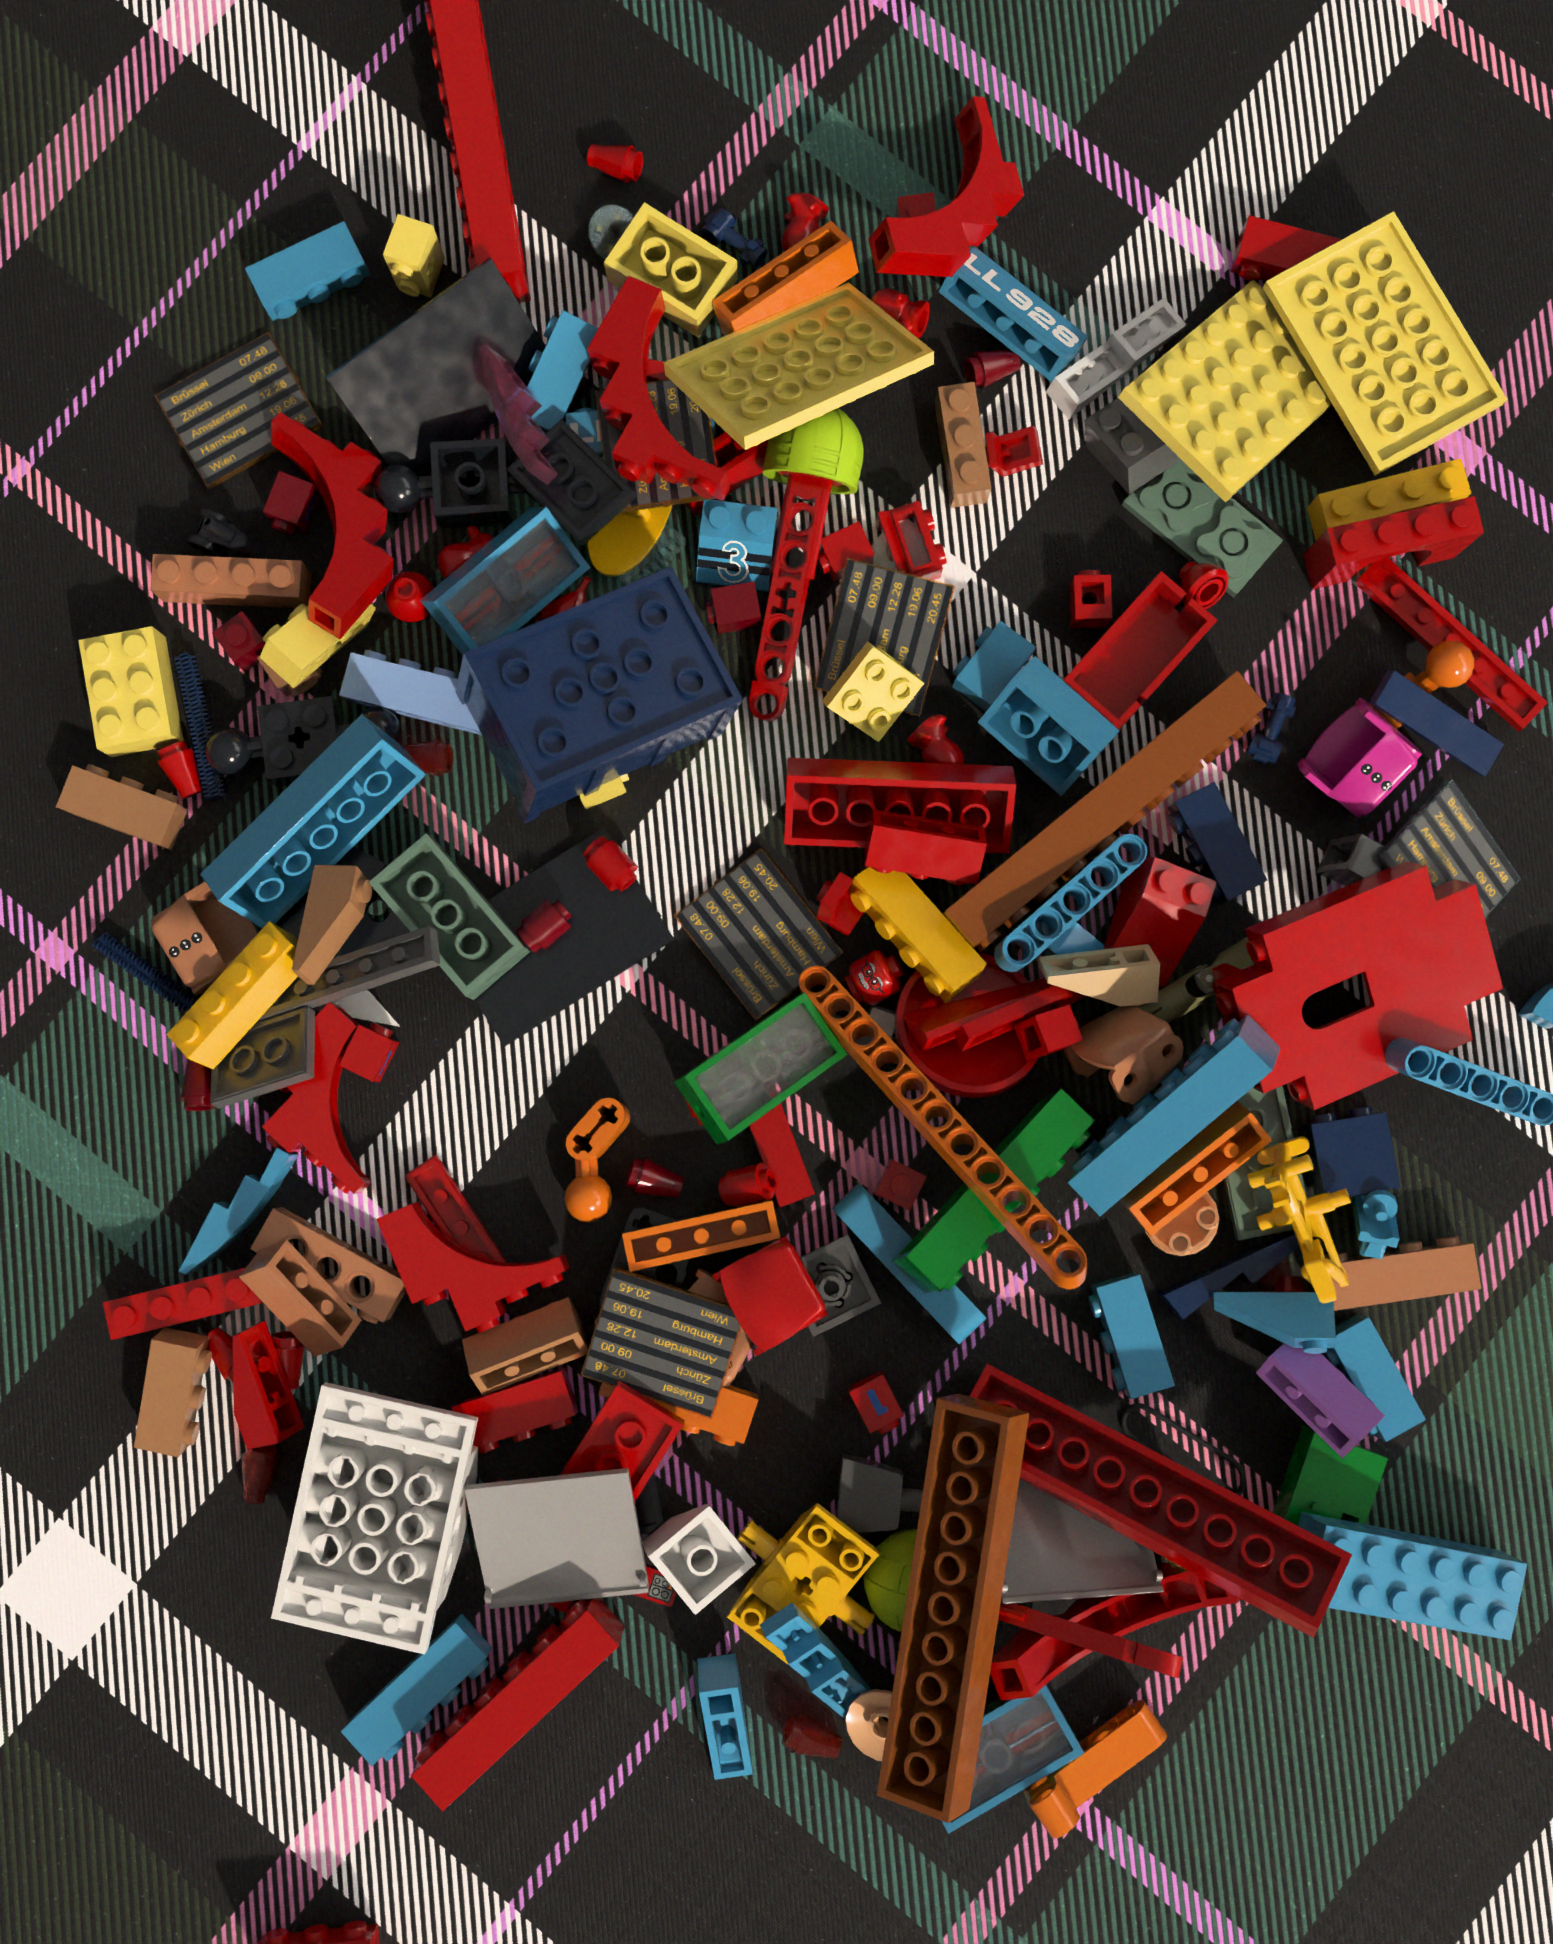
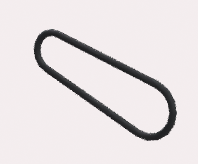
M1135 1403L1123 1411L1121 1416L1123 1433L1128 1438L1148 1448L1150 1447L1127 1428L1126 1418L1132 1410L1143 1409L1233 1464L1240 1475V1485L1235 1493L1239 1496L1242 1495L1246 1486V1475L1243 1467L1236 1459L1146 1404Z

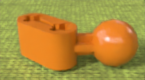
M1442 641L1429 651L1424 671L1416 677L1412 672H1409L1404 677L1429 694L1438 687H1458L1471 677L1474 669V656L1470 648L1461 642ZM1374 707L1393 725V727L1398 729L1402 726L1400 723H1398L1397 721H1395L1394 719H1392L1391 717H1389L1388 715Z
M604 1098L596 1102L566 1138V1149L570 1156L575 1158L576 1178L569 1183L565 1191L564 1201L566 1209L579 1221L592 1222L599 1220L607 1213L611 1206L612 1194L610 1187L604 1179L598 1176V1159L622 1134L630 1122L628 1108L613 1098ZM606 1109L616 1110L615 1116L618 1118L616 1123H604L607 1119L604 1114ZM585 1137L589 1139L592 1137L589 1144L593 1148L590 1152L580 1151L582 1148V1144L579 1142L580 1138Z

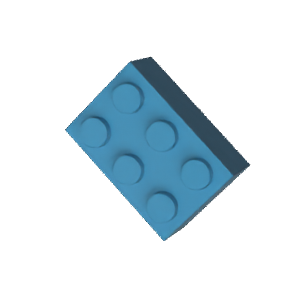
M1036 656L1012 678L978 721L982 727L1060 796L1066 792L1119 732L1113 724Z

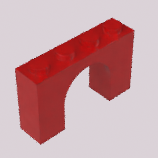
M1475 496L1327 528L1303 554L1311 589L1313 590L1348 582L1362 568L1403 553L1414 551L1418 566L1453 559L1482 535L1484 530Z

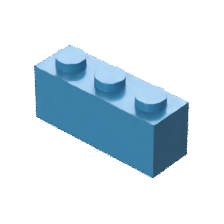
M344 221L245 268L263 307L272 321L278 318H289L299 308L310 303H320L326 300L331 293L344 287H354L363 278L370 275Z
M562 310L559 318L552 315L543 335L549 339L543 352L536 350L529 365L528 371L532 372L533 376L528 387L521 384L512 404L518 407L515 413L517 417L547 432L561 419L564 420L590 364L587 348L598 330L597 327Z
M1132 1272L1090 1285L1093 1295L1088 1296L1090 1308L1095 1318H1101L1105 1330L1099 1333L1106 1355L1112 1354L1116 1365L1115 1369H1111V1374L1117 1391H1124L1127 1397L1134 1399L1175 1386L1140 1274Z
M1357 1314L1335 1326L1336 1340L1334 1348H1327V1352L1322 1353L1323 1356L1334 1367H1337L1385 1415L1368 1435L1372 1436L1374 1434L1375 1437L1387 1442L1425 1421L1426 1419L1370 1318Z

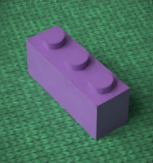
M1284 1343L1256 1372L1342 1459L1385 1417L1375 1404L1365 1397L1321 1353H1305L1303 1348H1293Z

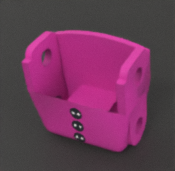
M1359 698L1354 706L1341 714L1320 735L1305 759L1302 758L1298 762V768L1321 791L1360 818L1362 815L1371 813L1416 767L1417 759L1422 755V752L1393 727L1380 712L1367 701Z

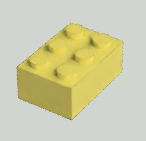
M645 202L604 261L608 282L620 289L628 275L660 288L665 305L663 316L698 338L715 314L712 300L732 288L738 280L737 260Z
M153 626L78 640L98 750L110 757L163 748L184 741L167 641L164 635Z

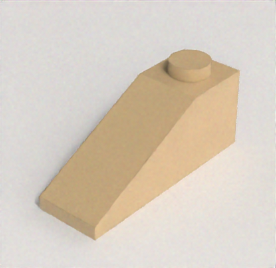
M1149 944L1038 957V965L1048 984L1120 1007H1138L1143 1004L1158 1002L1160 962Z

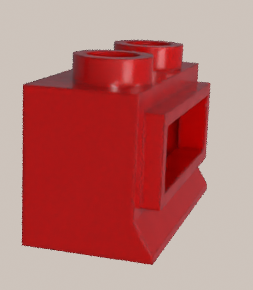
M916 501L888 511L878 512L876 525L878 530H883L887 541V556L889 561L894 562L897 573L928 581L941 578L942 565L947 564L942 544H934L930 531L935 530V524L930 510H923L920 501ZM912 517L915 519L929 563L917 567L913 565L899 525L900 521Z

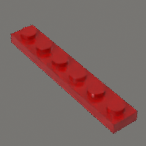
M1389 558L1372 563L1354 582L1428 651L1442 641H1457L1469 647L1474 656V669L1471 677L1465 684L1516 731L1523 730L1548 703Z

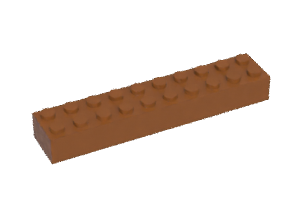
M1236 671L950 906L943 915L972 948L976 947L981 952L1001 935L997 928L1004 923L1009 929L1030 911L1027 904L1031 900L1038 905L1059 887L1056 880L1060 876L1065 882L1089 863L1085 858L1088 853L1093 858L1099 855L1118 839L1114 834L1116 830H1119L1123 835L1147 815L1143 811L1145 806L1150 811L1155 809L1176 791L1171 786L1173 783L1180 788L1204 768L1200 762L1202 759L1208 765L1233 744L1229 739L1230 736L1236 742L1262 719L1258 713L1267 706L1266 703L1242 675Z
M961 1394L937 1398L877 1790V1796L946 1823L956 1819L970 1808L1029 1420V1412Z

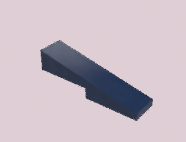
M1289 1230L1157 1293L1175 1316L1185 1319L1214 1296V1292H1219L1237 1276H1240L1244 1282L1253 1284L1300 1247L1294 1230Z

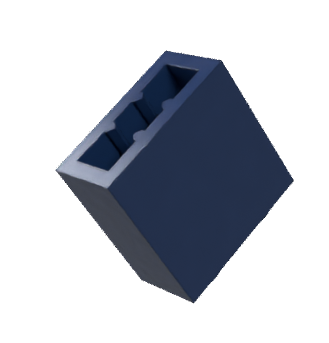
M1372 1106L1350 1109V1117L1336 1119L1335 1112L1312 1116L1313 1123L1301 1125L1303 1137L1309 1141V1149L1306 1153L1310 1156L1314 1168L1310 1170L1314 1196L1325 1192L1332 1193L1345 1188L1349 1196L1366 1194L1375 1190L1400 1188L1386 1112L1373 1113Z

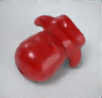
M793 193L786 198L790 204L791 211L784 215L785 219L790 221L782 234L781 244L784 251L819 229L820 221L828 215L829 207L814 195L809 193Z
M892 288L878 290L871 297L870 300L918 339L923 335L929 320L930 306L928 301L918 300L917 302H912L907 294Z
M469 526L467 528L470 538L469 542L450 544L439 552L437 563L442 576L447 578L489 543L493 539L489 533H481L475 526Z
M944 715L929 717L909 736L907 741L913 747H918L922 750L923 763L964 764V753L961 748L947 738L945 734L948 731V727L944 726L947 719Z

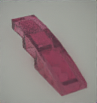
M484 344L480 351L485 380L496 416L511 447L527 471L548 485L558 475L540 452L550 439L532 418L542 405L509 363L487 344Z

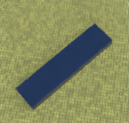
M1387 670L1369 701L1371 705L1479 776L1486 777L1504 746L1502 742L1395 670Z

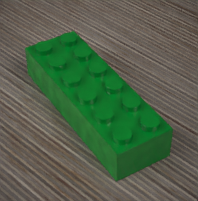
M1059 1089L1042 1098L998 1145L994 1152L1029 1191L1036 1196L1040 1191V1188L1037 1186L1038 1182L1047 1176L1051 1178L1061 1169L1066 1162L1062 1156L1072 1148L1074 1150L1078 1149L1089 1138L1091 1134L1087 1129L1095 1120L1068 1094ZM987 1172L982 1174L979 1180L985 1184H992L999 1179V1176L995 1173ZM963 1183L892 1262L924 1293L941 1292L944 1288L948 1291L963 1276L959 1269L970 1260L972 1262L976 1261L989 1247V1244L985 1242L987 1238L995 1232L1000 1234L1006 1228L973 1191ZM1011 1201L1007 1203L1005 1209L1008 1212H1012L1023 1203Z

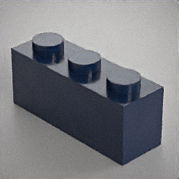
M1215 782L1175 801L1168 807L1170 812L1168 815L1169 823L1174 832L1178 835L1182 834L1188 847L1185 848L1191 864L1194 867L1199 866L1204 877L1216 881L1212 900L1217 899L1219 905H1222L1268 881Z

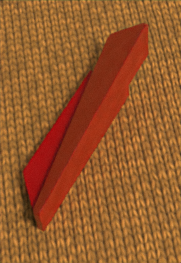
M1044 978L908 1012L903 1015V1019L921 1053L952 1039H955L961 1051H964L1015 1029L1014 1025L1035 1015L1073 1004L1088 996L1048 984Z

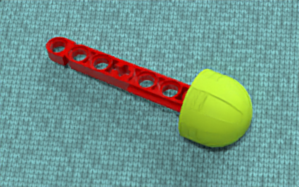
M839 408L803 423L790 431L770 438L767 445L762 473L771 480L785 484L786 489L770 567V573H773L755 665L758 681H752L749 697L751 713L756 718L766 722L779 719L786 706L789 688L785 685L792 675L809 581L814 580L830 494H854L858 489L863 463V442L854 422ZM798 498H800L803 501L815 503L814 506H811L804 502L797 503ZM801 511L809 512L811 515L810 526L803 531L796 530L793 526L795 515ZM793 548H801L804 552L803 563L796 568L789 567L786 563L787 553ZM789 585L796 592L795 598L788 599L786 610L793 612V617L783 613H776L777 608L784 611L785 599L780 597L781 591H787ZM780 621H786L790 626V634L785 640L776 641L772 636L773 626ZM779 658L783 663L782 673L775 678H769L765 672V665L769 659ZM765 694H772L776 700V707L772 713L763 715L758 709L759 699Z
M914 1529L896 1532L876 1546L880 1550V1554L864 1573V1589L872 1610L887 1626L902 1632L917 1530ZM1016 1603L1000 1604L998 1617L1000 1621L1179 1678L1184 1657Z

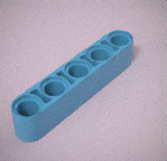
M1125 834L1107 847L997 945L994 956L998 966L1004 971L1016 972L1033 961L1143 863L1147 856V847L1143 839L1134 834ZM1119 847L1130 851L1132 862H1125L1121 859L1118 852ZM1091 871H1097L1105 878L1104 887L1093 883ZM1064 895H1070L1076 899L1078 903L1077 911H1071L1065 907L1063 902ZM1036 919L1045 920L1049 924L1051 929L1050 936L1041 935L1037 931L1035 926ZM1008 944H1016L1022 949L1023 958L1021 961L1013 960L1009 956L1007 951Z
M1408 1038L1394 1039L1386 1048L1385 1060L1387 1065L1399 1073L1537 1125L1546 1126L1553 1123L1552 1093ZM1413 1053L1412 1059H1411L1410 1062L1408 1063L1409 1057H1410L1411 1054Z
M860 1183L832 1208L958 1344H961L987 1319L956 1285L948 1291L944 1288L941 1292L924 1293L892 1262L912 1238Z

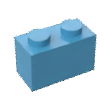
M1002 621L994 629L987 626L975 642V645L979 647L972 658L965 655L953 671V674L957 676L953 688L985 712L1012 678L1023 668L1036 648Z

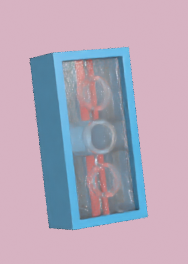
M530 507L420 601L463 655L465 652L520 629L590 567L548 508Z
M1047 1685L1034 1697L1011 1700L998 1699L985 1707L970 1808L949 1823L942 1821L948 1834L1084 1754L1079 1741Z

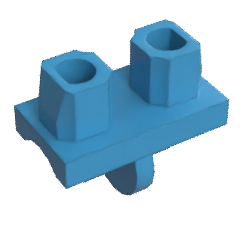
M1385 1190L1372 1191L1365 1197L1362 1194L1354 1195L1352 1205L1357 1239L1360 1241L1358 1245L1359 1254L1382 1259L1386 1246L1397 1248L1400 1239L1395 1215L1398 1208L1396 1198Z

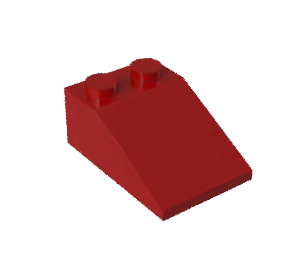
M1146 857L1143 863L1124 879L1103 949L1149 944L1160 962L1159 987H1165L1206 918L1216 881L1157 857Z

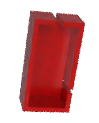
M1162 571L1063 679L1068 686L1118 730L1126 724L1218 621L1193 598L1179 613L1175 607L1186 595V592Z

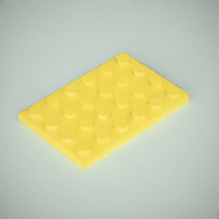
M1394 211L1267 280L1263 286L1264 291L1375 476L1499 408L1508 400Z
M1254 279L1126 386L1118 396L1225 503L1332 405L1266 292Z
M848 282L664 362L666 377L746 450L933 365L934 351Z

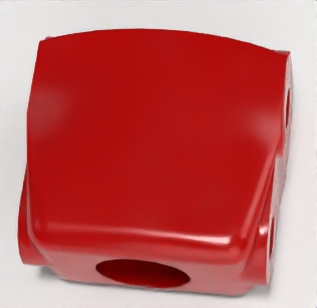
M786 1236L711 1276L714 1282L721 1279L726 1299L735 1318L746 1335L757 1346V1348L752 1350L754 1357L787 1340L795 1333L829 1314L802 1260Z

